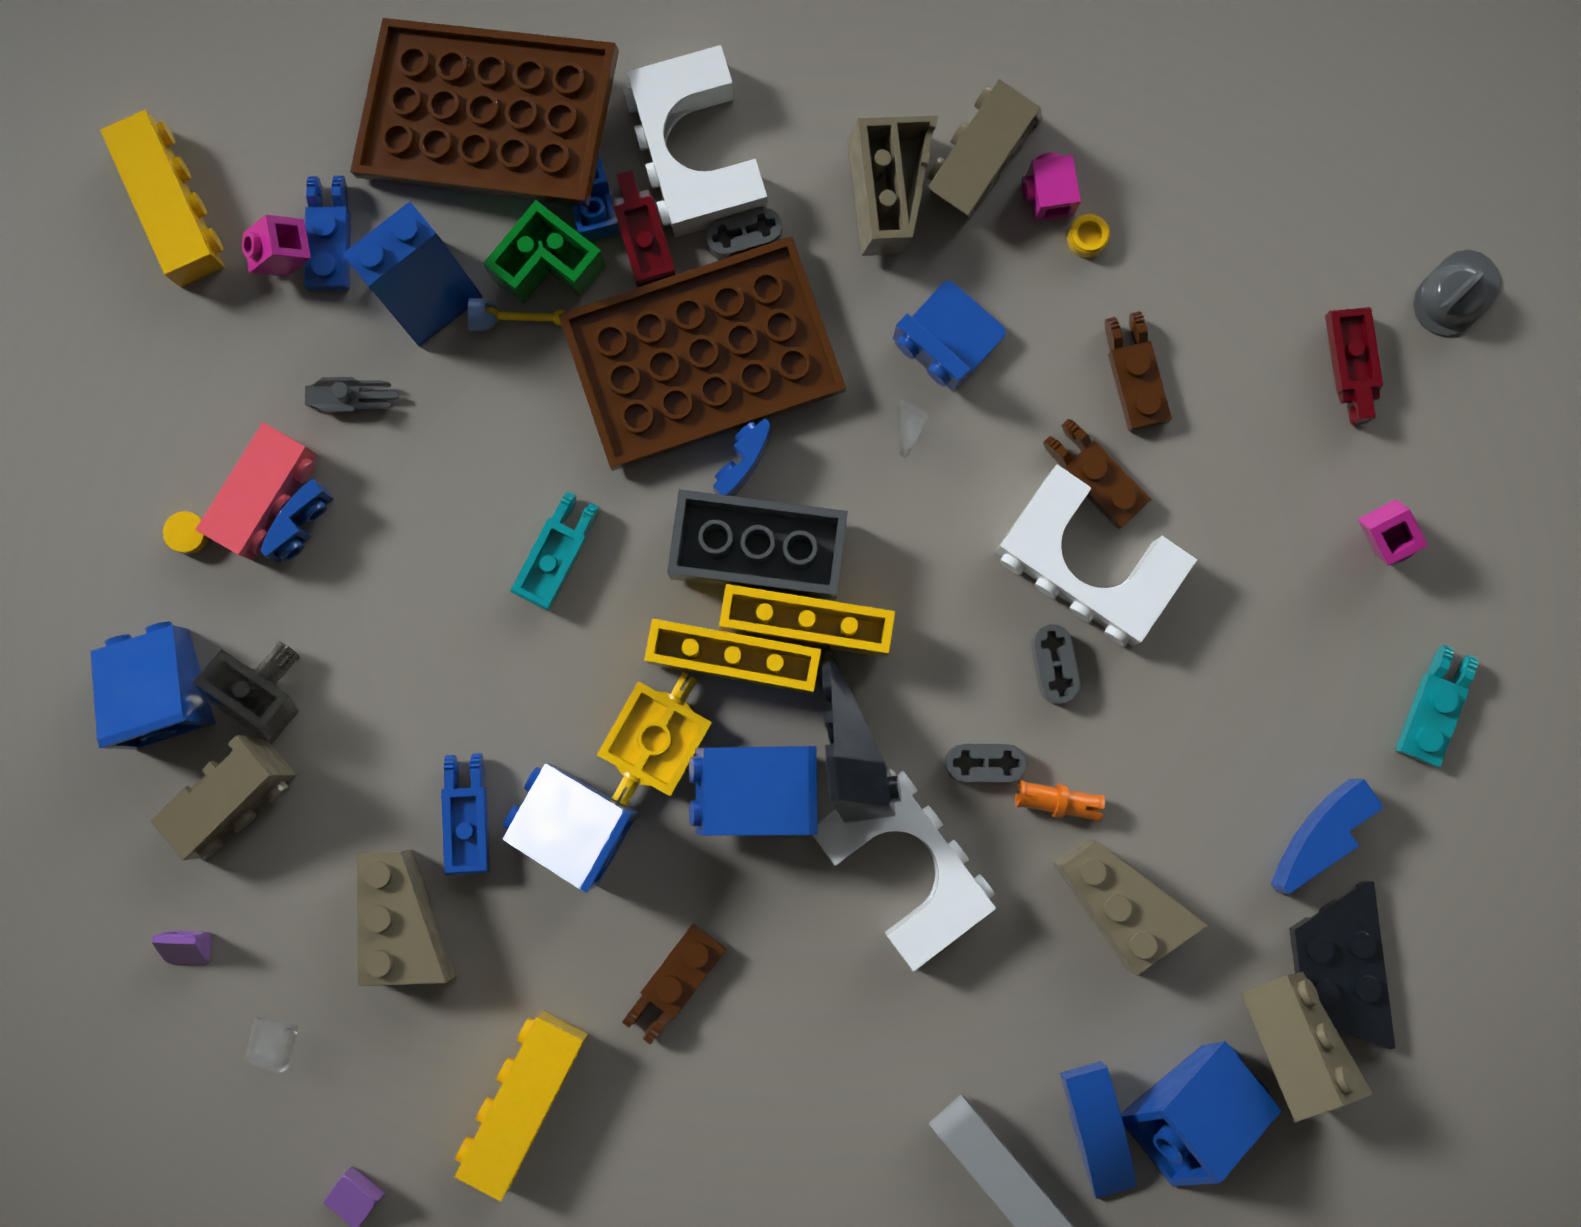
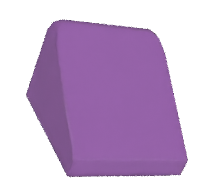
M170 930L152 936V944L163 960L169 964L206 965L210 961L211 934L207 931Z
M352 1166L339 1179L323 1203L350 1226L360 1227L384 1196L385 1192Z

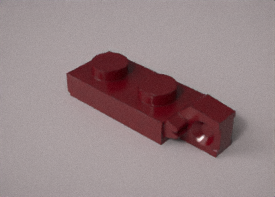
M632 170L616 174L623 197L613 199L615 204L613 208L637 288L676 275L653 195H650L648 189L638 191Z
M1365 307L1329 311L1325 315L1336 392L1339 394L1340 404L1347 403L1350 424H1366L1376 418L1373 401L1380 399V388L1384 386L1372 309Z

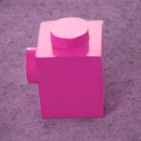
M1051 152L1040 155L1035 160H1032L1026 176L1022 177L1023 198L1031 203L1034 222L1072 217L1076 213L1081 199L1073 154L1060 156L1059 153Z
M265 214L243 233L242 252L247 257L249 273L288 276L311 259L304 219Z
M1397 499L1357 519L1375 555L1388 566L1412 557L1417 551L1428 546L1411 510Z

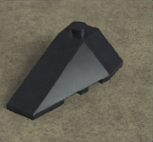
M830 646L821 647L823 691L826 703L832 704V710L824 712V724L830 741V745H825L830 802L844 823L896 816L894 802H901V788L898 775L891 776Z

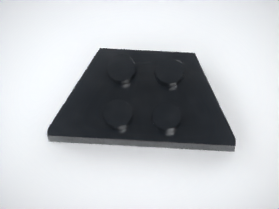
M1361 881L1348 894L1338 900L1333 899L1321 907L1317 914L1312 917H1305L1289 928L1295 973L1303 972L1306 978L1313 983L1317 990L1319 1001L1335 1028L1385 1048L1396 1049L1375 885L1373 881Z

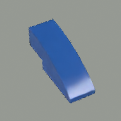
M1348 779L1330 793L1310 813L1293 836L1278 864L1271 882L1275 891L1286 894L1292 893L1359 847L1349 831L1384 808L1365 779Z
M1101 1061L1061 1072L1060 1077L1071 1110L1069 1114L1094 1197L1098 1199L1137 1187L1125 1128L1108 1067Z

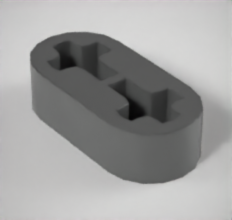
M766 207L719 219L708 227L706 233L708 250L716 259L722 260L779 241L782 235V222L779 215L773 209ZM765 220L767 226H773L770 228L769 236L763 237L760 231L752 232L758 229L759 221ZM726 232L728 237L738 236L731 239V246L728 248H723L721 242L714 243L719 240V233Z
M1052 624L1044 626L1034 634L1031 646L1038 685L1042 696L1047 701L1053 704H1063L1073 700L1080 689V679L1073 643L1069 632L1064 627ZM1047 633H1052L1054 639H1061L1062 646L1056 649L1057 662L1052 661L1049 649H1042L1041 642L1047 639ZM1054 667L1059 668L1062 680H1069L1070 687L1064 689V697H1059L1057 690L1050 691L1049 683L1055 680Z
M961 744L954 746L948 751L944 764L949 776L957 781L1012 782L1022 777L1026 770L1027 762L1022 750L1015 745ZM964 750L967 751L968 758L982 759V767L968 768L967 775H961V769L953 766V759L960 758L961 751ZM1004 751L1009 752L1011 759H1017V767L1011 768L1007 776L1004 775L1003 768L989 767V759L1003 758Z

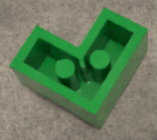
M537 200L533 202L483 262L491 279L523 304L549 273L578 296L582 297L606 268V263L599 248Z

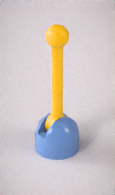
M469 298L468 329L472 332L488 331L496 325L498 320L547 321L562 326L558 314L566 311L556 310L554 313L498 312L495 305L489 300Z

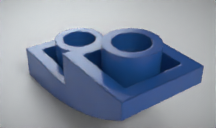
M600 152L589 207L571 205L577 231L588 241L621 233Z
M765 418L757 425L753 421L750 422L735 436L738 442L733 445L734 452L741 461L737 465L734 461L729 462L715 475L717 480L713 484L715 494L735 496L754 473L762 459L771 434L770 423Z
M311 479L286 503L272 523L260 551L266 558L279 563L282 560H291L304 549L303 543L311 538L302 524L305 521L312 522L322 516L327 510L326 505L334 499L325 486Z

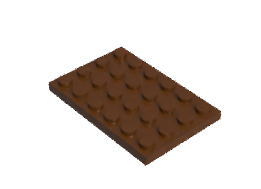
M382 18L350 172L359 179L589 207L619 49L616 43Z
M792 236L558 314L612 471L744 427L752 421L756 423L764 418L768 419L846 392L843 377Z

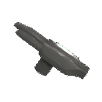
M322 377L316 383L305 386V405L317 408L323 413H350L359 409H386L391 406L390 402H361V399H397L399 394L396 391L361 392V388H389L391 383L388 381L356 380L354 377Z

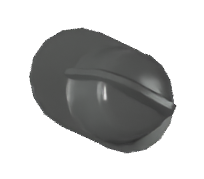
M1472 250L1454 252L1445 258L1423 280L1416 290L1413 302L1416 318L1424 328L1433 334L1449 336L1461 333L1470 327L1494 303L1499 295L1501 279L1497 267L1490 258L1480 252Z

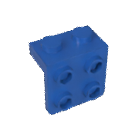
M945 281L913 316L907 313L896 324L893 340L896 341V346L904 355L910 359L915 358L926 368L928 375L937 384L943 387L947 386L954 393L1002 341L1006 330L1003 325L954 282Z

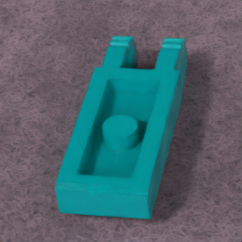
M569 491L561 499L552 518L548 517L510 590L511 593L547 611H550L577 560L587 540L586 535L596 520L600 509L599 506L590 503L584 509L575 530L563 525L576 504L577 495Z
M1444 644L1435 652L1428 673L1423 674L1395 748L1396 752L1434 768L1440 767L1469 692L1467 687L1473 681L1476 674L1475 671L1479 665L1478 658L1467 654L1459 663L1453 681L1450 682L1442 679L1448 671L1454 655V648Z

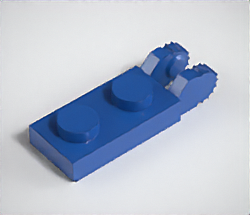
M308 176L306 180L308 207H305V228L311 259L305 262L304 287L308 291L349 290L350 263L342 255V253L350 248V211L347 208L348 192L346 179L344 176L333 177L331 189L334 207H322L323 188L318 176Z
M482 753L471 755L469 762L471 788H458L459 762L456 756L446 755L444 759V789H441L445 875L490 872L487 787H484L485 766Z

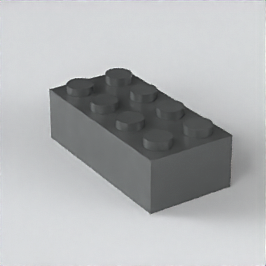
M679 489L667 574L671 580L717 586L729 584L836 601L848 511Z

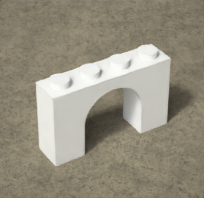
M721 45L627 71L630 87L623 89L629 113H638L641 125L634 126L640 150L648 149L652 162L645 164L652 189L660 187L663 200L656 202L663 226L671 224L675 238L708 229L713 222L725 217L757 208H768L767 194L756 159L713 171H696L677 162L667 149L669 133L682 117L700 109L734 100L733 82Z
M1056 464L995 553L1002 557L1000 563L1017 575H1021L1024 572L1035 579L1036 583L1034 586L1043 594L1053 599L1058 595L1070 603L1069 610L1078 618L1088 623L1093 619L1105 627L1104 634L1115 643L1124 647L1127 643L1131 646L1139 644L1156 622L1197 559L1161 536L1151 543L1132 573L1121 585L1099 588L1080 581L1065 564L1061 550V541L1067 523L1085 499L1091 487Z
M889 769L891 776H896L895 772ZM901 771L897 774L901 788V802H894L896 816L844 823L835 809L818 822V835H813V837L835 866L870 839L885 832L899 831L912 834L927 847L935 867V879L932 890L921 905L885 931L887 937L914 972L994 911L996 907L990 901V898L995 895L992 888L980 874L975 878L972 877L964 866L969 861L965 852L954 839L949 843L946 842L938 829L944 826L929 805L923 809L919 806L912 796L918 790L908 776Z

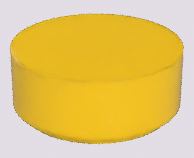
M1084 214L1077 217L1067 233V243L1070 250L1083 258H1092L1099 255L1106 247L1110 238V230L1107 223L1101 217L1094 214Z
M188 511L177 512L170 516L163 527L165 543L172 550L182 554H194L201 551L209 540L207 536L195 530L202 517Z

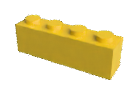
M143 110L100 129L164 275L176 285L182 287L224 268L225 266L219 255V252L224 251L222 243L212 228L207 229L203 217L208 215L207 210L196 192L191 193L186 181L192 179L190 172L181 157H175L171 146L176 144L166 123L163 120L157 122L146 110Z
M726 584L719 628L720 631L819 648L830 646L832 650L886 658L890 649L895 611Z
M652 618L644 661L655 666L813 694L821 649Z
M544 1010L535 1020L530 1017L527 1018L516 1039L517 1042L522 1044L516 1058L513 1059L508 1056L496 1077V1081L502 1083L496 1097L487 1096L475 1118L476 1121L482 1123L474 1138L467 1135L454 1160L461 1164L454 1176L455 1178L500 1202L502 1201L579 1054L588 1033Z

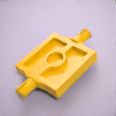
M682 672L671 694L655 691L639 681L637 682L597 753V756L615 765L620 773L624 775L614 795L611 797L612 799L619 801L627 787L620 803L628 806L639 784L652 786L670 797L673 795L689 766L690 758L694 757L695 749L699 748L713 723L695 713L685 702L698 681L697 679L690 677L682 690L689 677L688 674Z

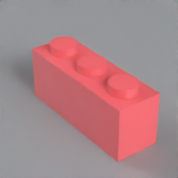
M262 422L195 530L237 555L253 561L256 555L262 553L260 550L264 539L279 512L292 498L300 483L304 484L313 474L315 469L314 461L318 455Z

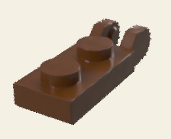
M1137 311L1129 315V326L1135 345L1123 347V336L1117 318L1105 319L1104 326L1110 348L1108 356L1129 432L1170 422L1172 420L1152 342L1148 341V330L1142 312Z
M1067 419L1061 425L1062 430L1081 452L1073 459L1062 443L1052 436H1049L1043 442L1046 451L1052 455L1063 469L1091 487L1086 497L1116 528L1121 529L1152 499L1095 440H1090L1088 434L1076 422Z
M693 923L641 990L640 994L642 996L623 1019L622 1023L630 1028L631 1025L639 1020L644 1008L651 1001L663 1011L658 1019L652 1022L645 1031L643 1039L651 1045L670 1018L674 1020L727 948Z

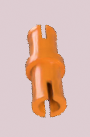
M1023 780L1018 782L1016 789L1020 790V793H1015V807L1051 812L1052 817L1057 818L1069 815L1100 822L1103 817V813L1098 812V808L1104 809L1105 807L1104 795L1068 790V786L1062 784L1050 787L1028 783Z

